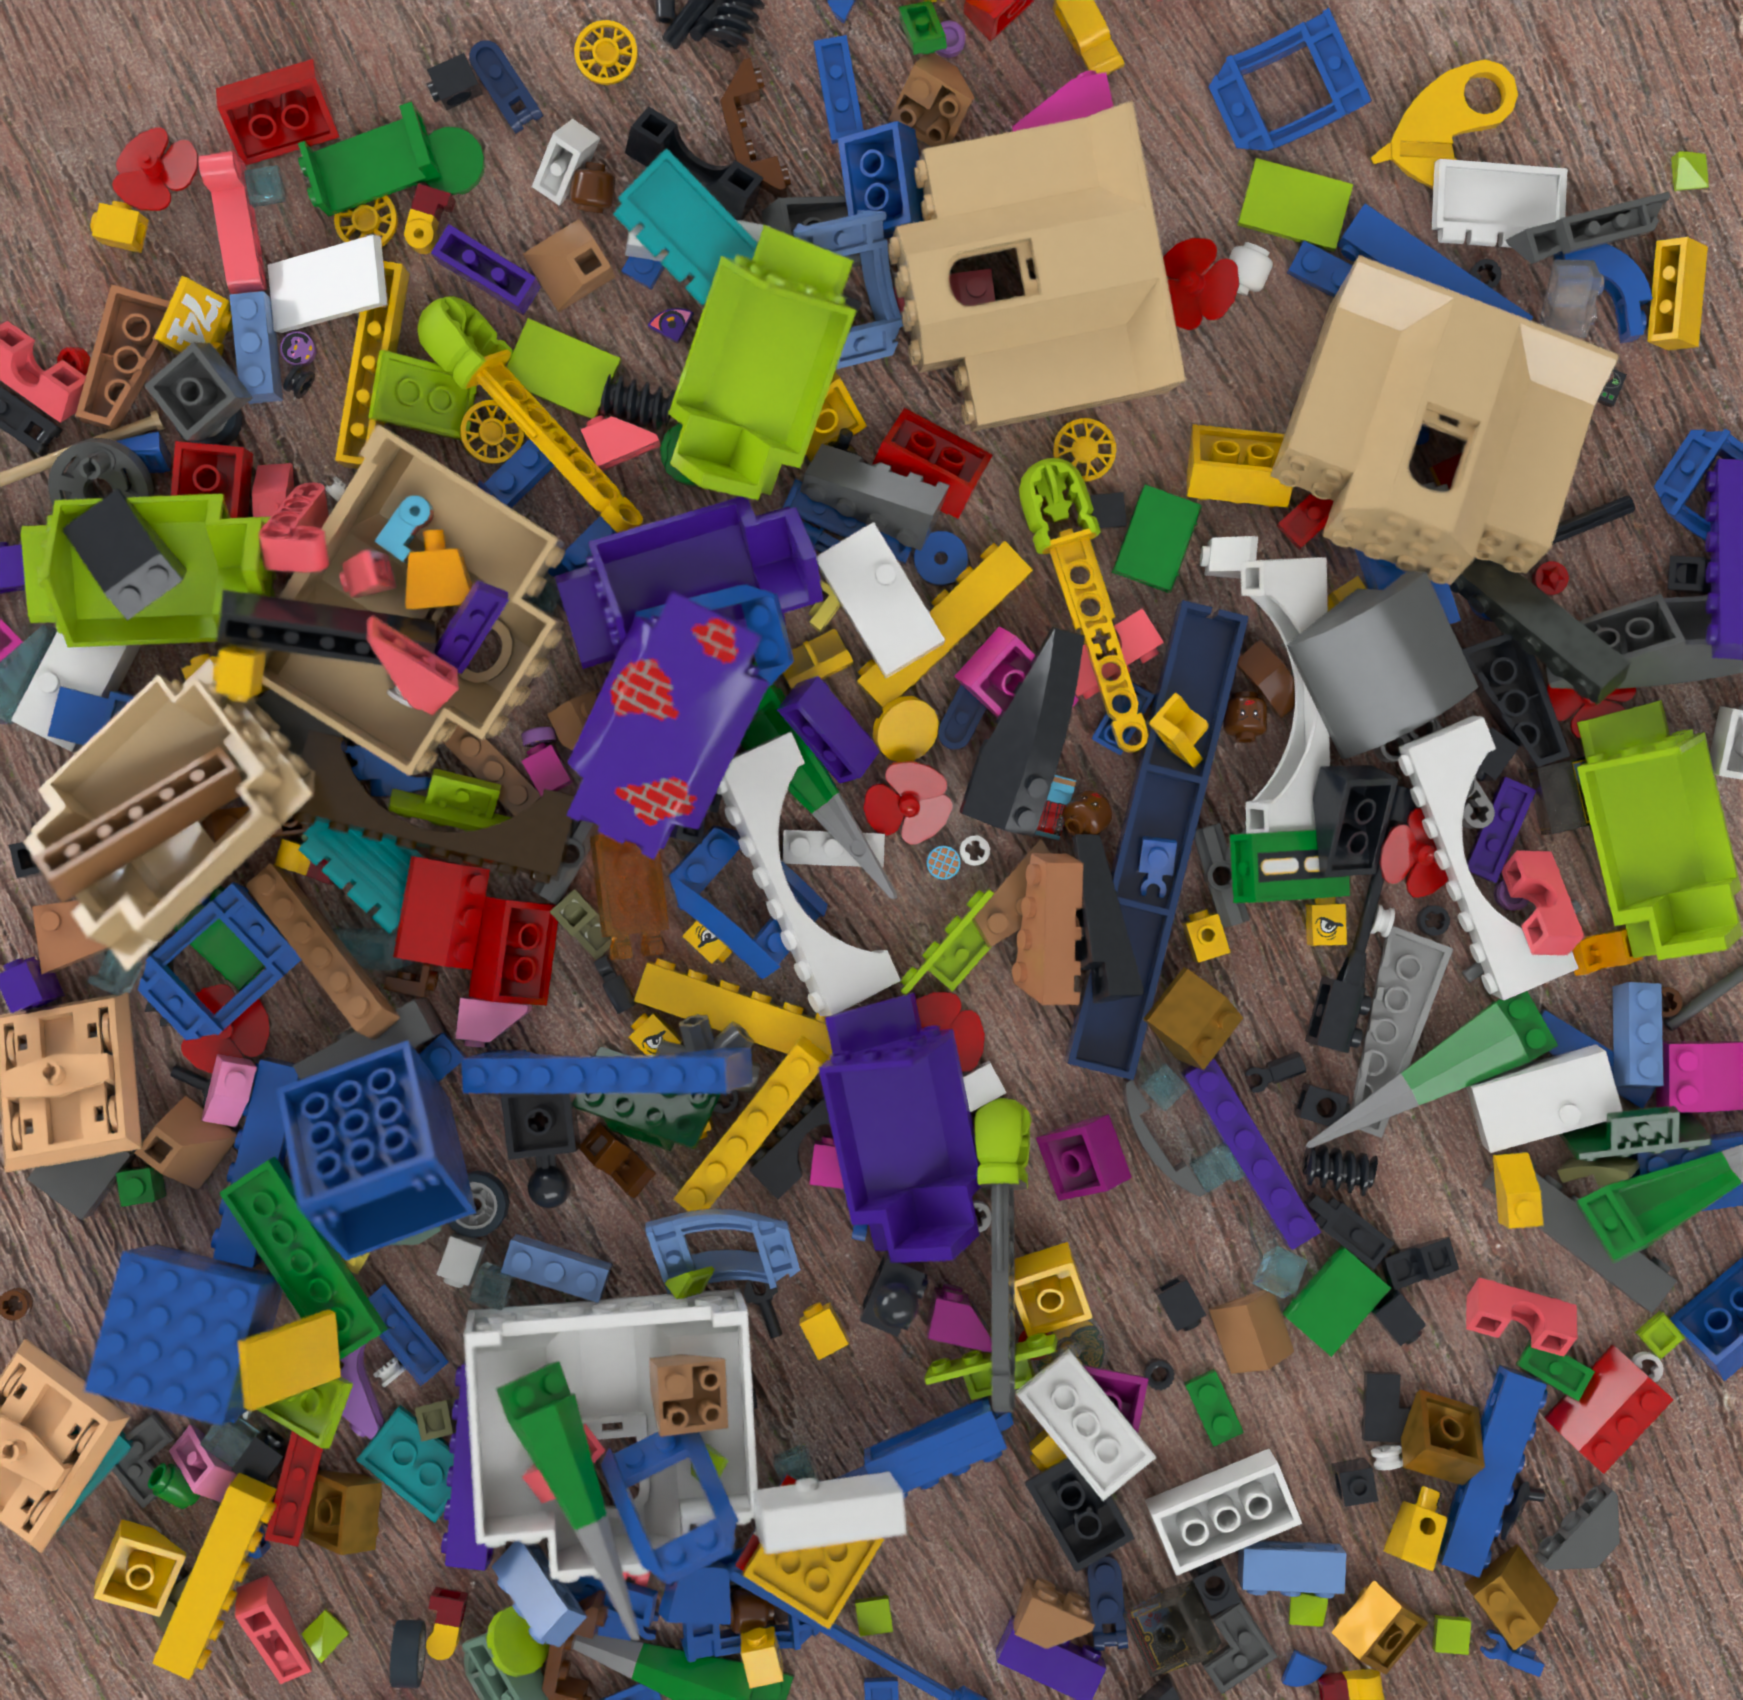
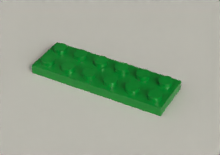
M275 1156L219 1193L301 1319L328 1309L335 1312L339 1360L388 1329L340 1254L298 1208L294 1184Z

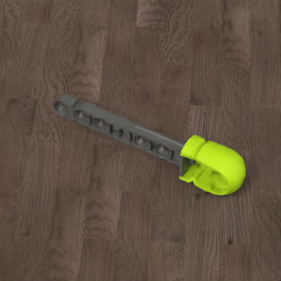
M1007 1098L995 1099L978 1108L974 1118L977 1158L981 1163L977 1168V1183L983 1188L991 1190L992 1405L995 1413H1012L1015 1407L1014 1190L1028 1189V1174L1025 1171V1167L1028 1165L1030 1125L1032 1121L1030 1112L1024 1105L1016 1100Z

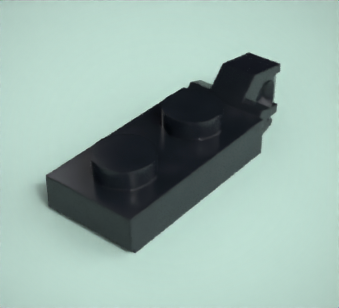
M1312 1192L1304 1202L1318 1213L1314 1221L1320 1225L1319 1227L1373 1270H1375L1395 1244L1340 1200L1337 1201L1331 1197L1328 1203H1326Z

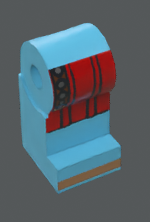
M420 496L407 497L394 512L374 542L408 564L409 553L414 552L408 546L420 528L426 527L432 522L434 517L432 505Z
M1055 775L1035 835L1055 840L1060 839L1065 821L1062 811L1065 805L1071 801L1076 780Z

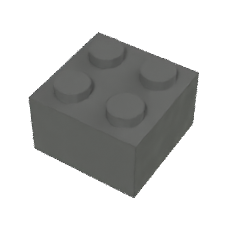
M191 343L144 385L187 441H204L253 398L211 343Z

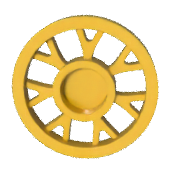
M601 20L588 25L582 30L575 43L574 55L579 70L587 79L601 85H612L623 81L632 73L637 63L638 49L632 33L625 26L615 21ZM605 27L615 29L613 39L604 38ZM601 28V32L598 33L596 29ZM591 32L599 39L593 46L585 39ZM626 36L631 44L623 49H619L617 42ZM583 42L587 45L586 47H581ZM580 51H592L594 58L581 61ZM620 55L631 57L628 66L618 62ZM596 63L602 67L598 76L589 72ZM615 65L619 75L609 78L607 68Z
M388 196L376 199L374 207L365 203L357 207L354 212L349 209L347 213L340 212L335 214L334 224L337 234L343 242H349L348 238L354 231L358 230L361 233L359 238L366 237L372 233L379 237L382 236L381 244L383 247L392 239L396 232L398 215L392 201ZM388 205L391 213L380 217L377 212ZM341 217H350L353 225L341 226ZM380 223L390 225L386 234L377 230Z
M485 400L473 405L465 413L460 425V437L466 451L476 460L487 464H499L509 460L521 448L524 439V432L518 425V433L506 434L505 425L515 423L513 420H508V414L503 422L494 418L497 408H501L495 400ZM489 406H495L494 410L491 411ZM485 407L489 418L482 422L476 410ZM472 413L474 414L475 419L470 418ZM467 421L479 425L478 433L466 431ZM518 436L517 442L512 437ZM479 437L484 445L475 451L469 442ZM504 439L509 440L515 445L510 453L500 445ZM487 446H496L497 458L487 457ZM500 452H503L505 456L501 457Z
M1080 418L1067 423L1059 431L1053 445L1054 458H1060V456L1071 452L1074 459L1071 464L1075 467L1077 463L1086 464V474L1082 478L1085 482H1090L1105 475L1113 465L1116 457V442L1111 431L1103 423L1090 418ZM1084 424L1086 436L1078 438L1074 426ZM1087 424L1093 425L1091 429H1088ZM1095 427L1104 432L1098 441L1090 437ZM1071 428L1072 434L1067 433L1066 431ZM1063 435L1074 440L1071 448L1059 444ZM1105 436L1108 438L1107 441L1103 440ZM1110 444L1111 454L1098 453V445ZM1058 448H1061L1064 451L1059 453ZM1096 457L1105 465L1098 473L1091 465V462ZM1104 458H1110L1108 463L1104 460ZM1089 470H1091L1094 473V475L1088 476Z

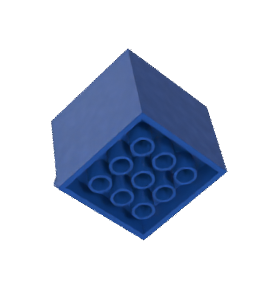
M408 1040L276 1089L298 1208L345 1261L476 1213L450 1098Z
M158 1244L123 1251L84 1391L218 1425H224L228 1422L235 1423L238 1416L249 1411L244 1408L238 1341L273 1329L283 1292L282 1288L271 1272L216 1260Z

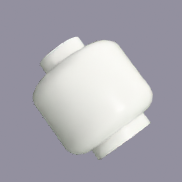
M1245 242L1244 246L1234 247L1229 257L1238 266L1240 285L1237 293L1247 296L1249 291L1259 292L1263 289L1273 266L1272 260L1268 257L1270 252L1249 242Z

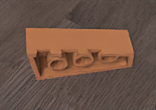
M111 284L75 415L83 423L108 430H115L120 427L165 348L154 337L171 301Z
M1031 853L1030 864L1026 869V895L1021 904L1023 914L1021 930L1017 934V959L1012 968L1013 983L1042 1005H1080V992H1074V975H1080L1081 961H1075V942L1081 940L1082 927H1080L1076 916V910L1082 908L1083 863L1069 854Z
M78 900L32 906L41 974L60 971L111 949L86 936L72 915V912L80 905Z

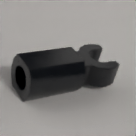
M608 955L593 962L605 982L602 986L617 1014L637 1004L623 975L617 974Z
M1297 1051L1267 1062L1266 1067L1262 1069L1257 1066L1249 1067L1244 1071V1074L1246 1076L1259 1074V1084L1250 1087L1251 1092L1259 1093L1264 1091L1270 1082H1273L1275 1085L1304 1074L1307 1071L1302 1056Z

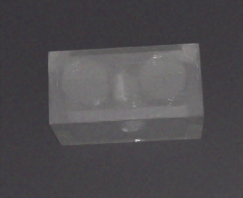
M1553 260L1540 317L1543 326L1574 338H1587L1590 325H1594L1596 321L1597 308L1595 303L1597 295H1601L1604 288V276L1599 273L1594 260Z

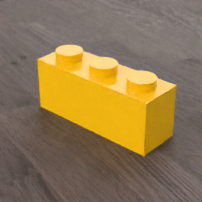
M1689 237L1656 241L1652 283L1653 299L1650 305L1647 342L1666 350L1699 347L1708 246Z

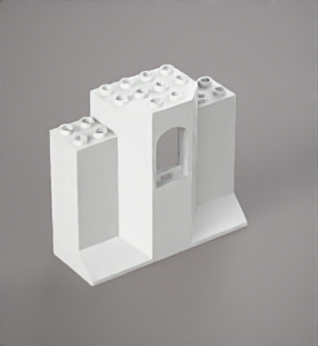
M740 1288L703 1291L701 1294L678 1300L673 1294L601 1299L599 1303L588 1300L468 1310L464 1335L477 1544L485 1543L487 1547H499L505 1545L506 1541L520 1540L524 1544H533L540 1542L542 1538L548 1537L551 1579L558 1578L561 1582H572L578 1580L579 1576L589 1575L600 1579L558 1501L553 1499L542 1504L522 1478L534 1462L507 1422L496 1391L497 1387L556 1361H560L571 1394L575 1393L582 1423L588 1426L597 1440L637 1436L638 1442L658 1432L650 1392L649 1358L680 1354L724 1358L726 1362L728 1428L702 1431L700 1434L705 1444L711 1445L728 1460L720 1480L739 1519V1522L736 1524H746L755 1518L753 1490H757L749 1325L748 1310ZM622 1422L623 1429L602 1431V1424ZM689 1457L639 1482L640 1488L634 1503L654 1549L689 1532V1524H696L699 1527L716 1518L701 1483L691 1475V1460ZM605 1505L622 1572H628L630 1575L647 1574L649 1571L643 1569L617 1507Z

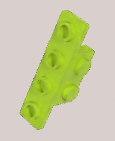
M436 768L433 770L426 796L392 789L388 808L390 812H394L401 817H415L430 821L437 826H452L463 829L466 832L491 827L512 818L494 813L500 794V784Z
M987 889L984 893L978 890L967 902L966 905L970 910L961 919L956 915L946 926L944 931L948 935L940 944L934 941L922 954V957L926 960L918 970L912 966L900 981L904 985L900 989L902 994L907 995L927 971L931 972L953 992L991 947H987L972 919L994 895L992 890Z
M1038 1333L1030 1336L1024 1342L1015 1344V1389L1021 1388L1035 1376L1031 1358L1055 1352L1058 1342L1056 1334L1046 1336L1045 1333ZM972 1350L965 1353L962 1358L950 1361L949 1358L938 1359L928 1367L924 1377L926 1385L963 1376L971 1400L992 1395L993 1376L992 1353Z

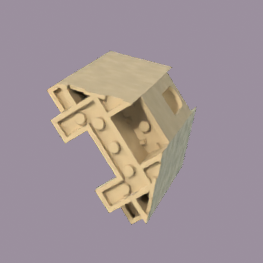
M210 659L183 684L175 679L170 682L158 674L44 783L38 791L51 810L30 829L32 834L24 841L31 854L35 856L218 746L226 753L237 768L243 781L238 791L251 807L232 828L215 843L201 824L206 818L204 817L75 895L80 905L72 912V915L88 938L111 948L126 972L313 795L315 771L310 769L297 754H292L288 750L291 744L278 731L281 727L255 703L257 701L255 696L246 702H238L227 699V694L215 692L216 681L212 677L214 663Z

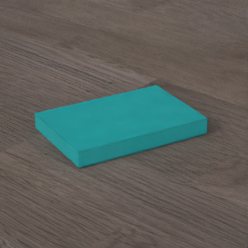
M399 1405L356 1461L434 1523L443 1514L446 1501L451 1498V1487H447V1474L449 1467L453 1466L454 1454H451L449 1451L450 1444L441 1437L421 1442L417 1418L402 1405Z

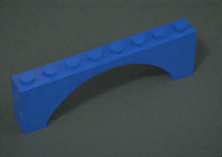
M717 1048L693 1052L635 1056H555L526 1052V1049L492 1050L461 1059L463 1093H728L752 1083L751 1048Z

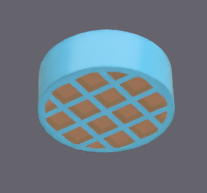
M948 846L934 848L927 857L928 871L938 879L952 878L960 868L958 853Z

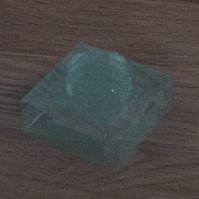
M278 165L244 171L249 203L253 208L286 202L281 169Z
M1165 1063L1140 1086L1164 1111L1189 1089Z

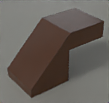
M1260 639L1238 659L1237 668L1258 688V696L1282 720L1295 708L1294 677L1284 663Z
M600 1122L579 1148L593 1166L610 1175L621 1189L634 1199L656 1174L639 1153Z

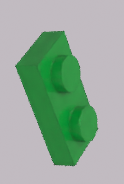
M932 1L898 7L899 19L914 55L931 54L936 50L947 49L946 35Z
M1531 1338L1516 1363V1366L1576 1401L1580 1400L1595 1372L1566 1354L1563 1357L1531 1348Z
M1215 1369L1184 1382L1213 1447L1244 1433Z

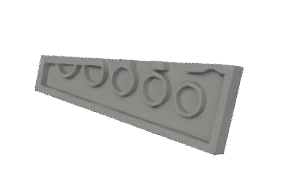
M1392 926L1387 938L1385 937L1351 1110L1409 1067L1453 948ZM1389 1118L1359 1130L1382 1138Z

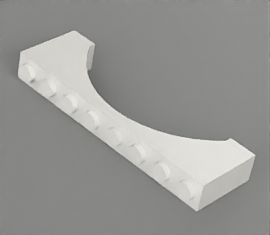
M1327 557L1241 561V596H1249L1264 610L1279 631L1285 646L1328 611ZM1287 646L1286 649L1291 661L1295 685V711L1288 744L1274 774L1252 801H1246V834L1316 830L1313 796L1320 766H1330L1329 733Z
M1470 716L1399 746L1401 756L1398 757L1400 768L1405 776L1409 775L1413 788L1410 789L1412 799L1418 808H1422L1425 819L1422 820L1423 828L1430 839L1433 838L1437 848V851L1434 852L1436 862L1441 870L1446 871L1449 882L1446 883L1447 891L1452 900L1457 901L1461 913L1458 914V919L1463 930L1469 932L1473 944L1470 945V951L1475 961L1482 965L1485 974L1481 978L1487 992L1502 1000H1506L1579 969L1572 951L1568 955H1532L1523 929L1507 920L1491 906L1476 886L1469 872L1462 841V819L1470 785L1487 753L1496 749L1484 717Z
M789 732L734 756L717 793L722 795L727 806L725 807V814L731 825L736 826L740 835L739 846L743 854L749 857L752 862L754 880L761 889H764L768 898L766 902L767 909L772 918L777 920L780 925L782 943L793 954L796 961L794 964L795 972L799 979L805 982L809 990L808 1000L812 1009L819 1013L820 1016H831L901 980L887 950H874L870 952L848 945L831 936L804 912L788 886L779 855V818L789 783L797 767L805 764L794 737Z

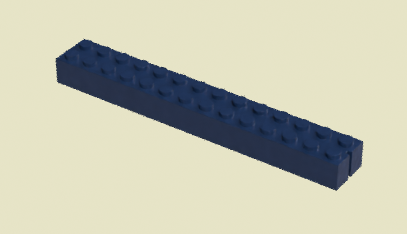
M1185 600L1177 604L1147 725L1148 739L1141 749L1111 870L1112 880L1144 993L1136 997L1093 1004L1091 969L1086 970L1080 994V1005L1077 1006L1064 1059L1070 1065L1134 1080L1148 1025L1143 1019L1153 1005L1249 616L1221 609L1213 613L1212 619L1206 618L1211 614L1213 607ZM1174 693L1181 696L1188 707L1208 723L1206 732L1193 745L1203 758L1195 769L1173 754L1149 725V722ZM1142 836L1177 840L1173 876L1163 875L1162 877L1167 888L1164 898L1159 897L1160 887L1157 884H1150L1147 887L1146 896L1141 894L1140 883L1148 874L1138 870Z

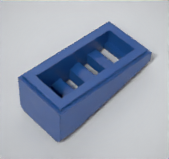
M159 431L116 441L125 445L140 457L149 473L171 471V454Z

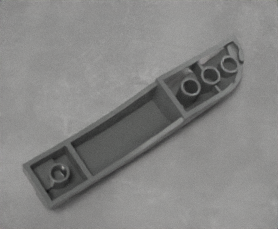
M1658 594L1579 621L1631 662L1626 680L1617 688L1678 684L1743 673V660L1712 658V645H1707L1706 642L1707 628L1711 624V614L1706 612L1708 595L1663 598L1662 594ZM1547 667L1548 682L1551 688L1574 689L1565 679L1552 674Z

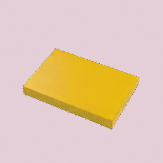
M329 1309L238 1341L244 1408L249 1411L341 1377L335 1312Z

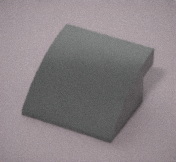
M1407 571L1384 590L1356 589L1286 645L1341 759H1347L1372 750L1411 732L1441 715L1478 688L1426 572Z

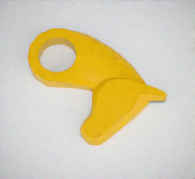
M1486 59L1471 62L1445 72L1415 98L1403 114L1391 142L1373 155L1371 161L1373 164L1392 160L1408 177L1433 190L1435 161L1438 159L1457 160L1454 157L1452 137L1464 133L1496 128L1513 112L1518 97L1514 76L1502 64ZM1483 77L1490 79L1497 85L1500 90L1501 102L1495 112L1481 114L1468 106L1465 101L1464 89L1469 80Z

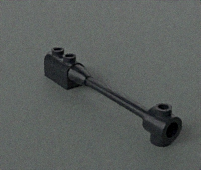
M1396 787L1384 841L1393 827L1400 824L1408 826L1407 818L1410 812L1418 808L1408 788ZM1379 862L1376 874L1371 875L1352 949L1349 950L1336 980L1326 977L1321 978L1305 1042L1344 1053H1349L1351 1047L1358 1048L1361 1044L1363 1031L1356 1027L1359 1014L1365 1016L1371 1008V997L1365 995L1367 956L1365 951L1384 884Z

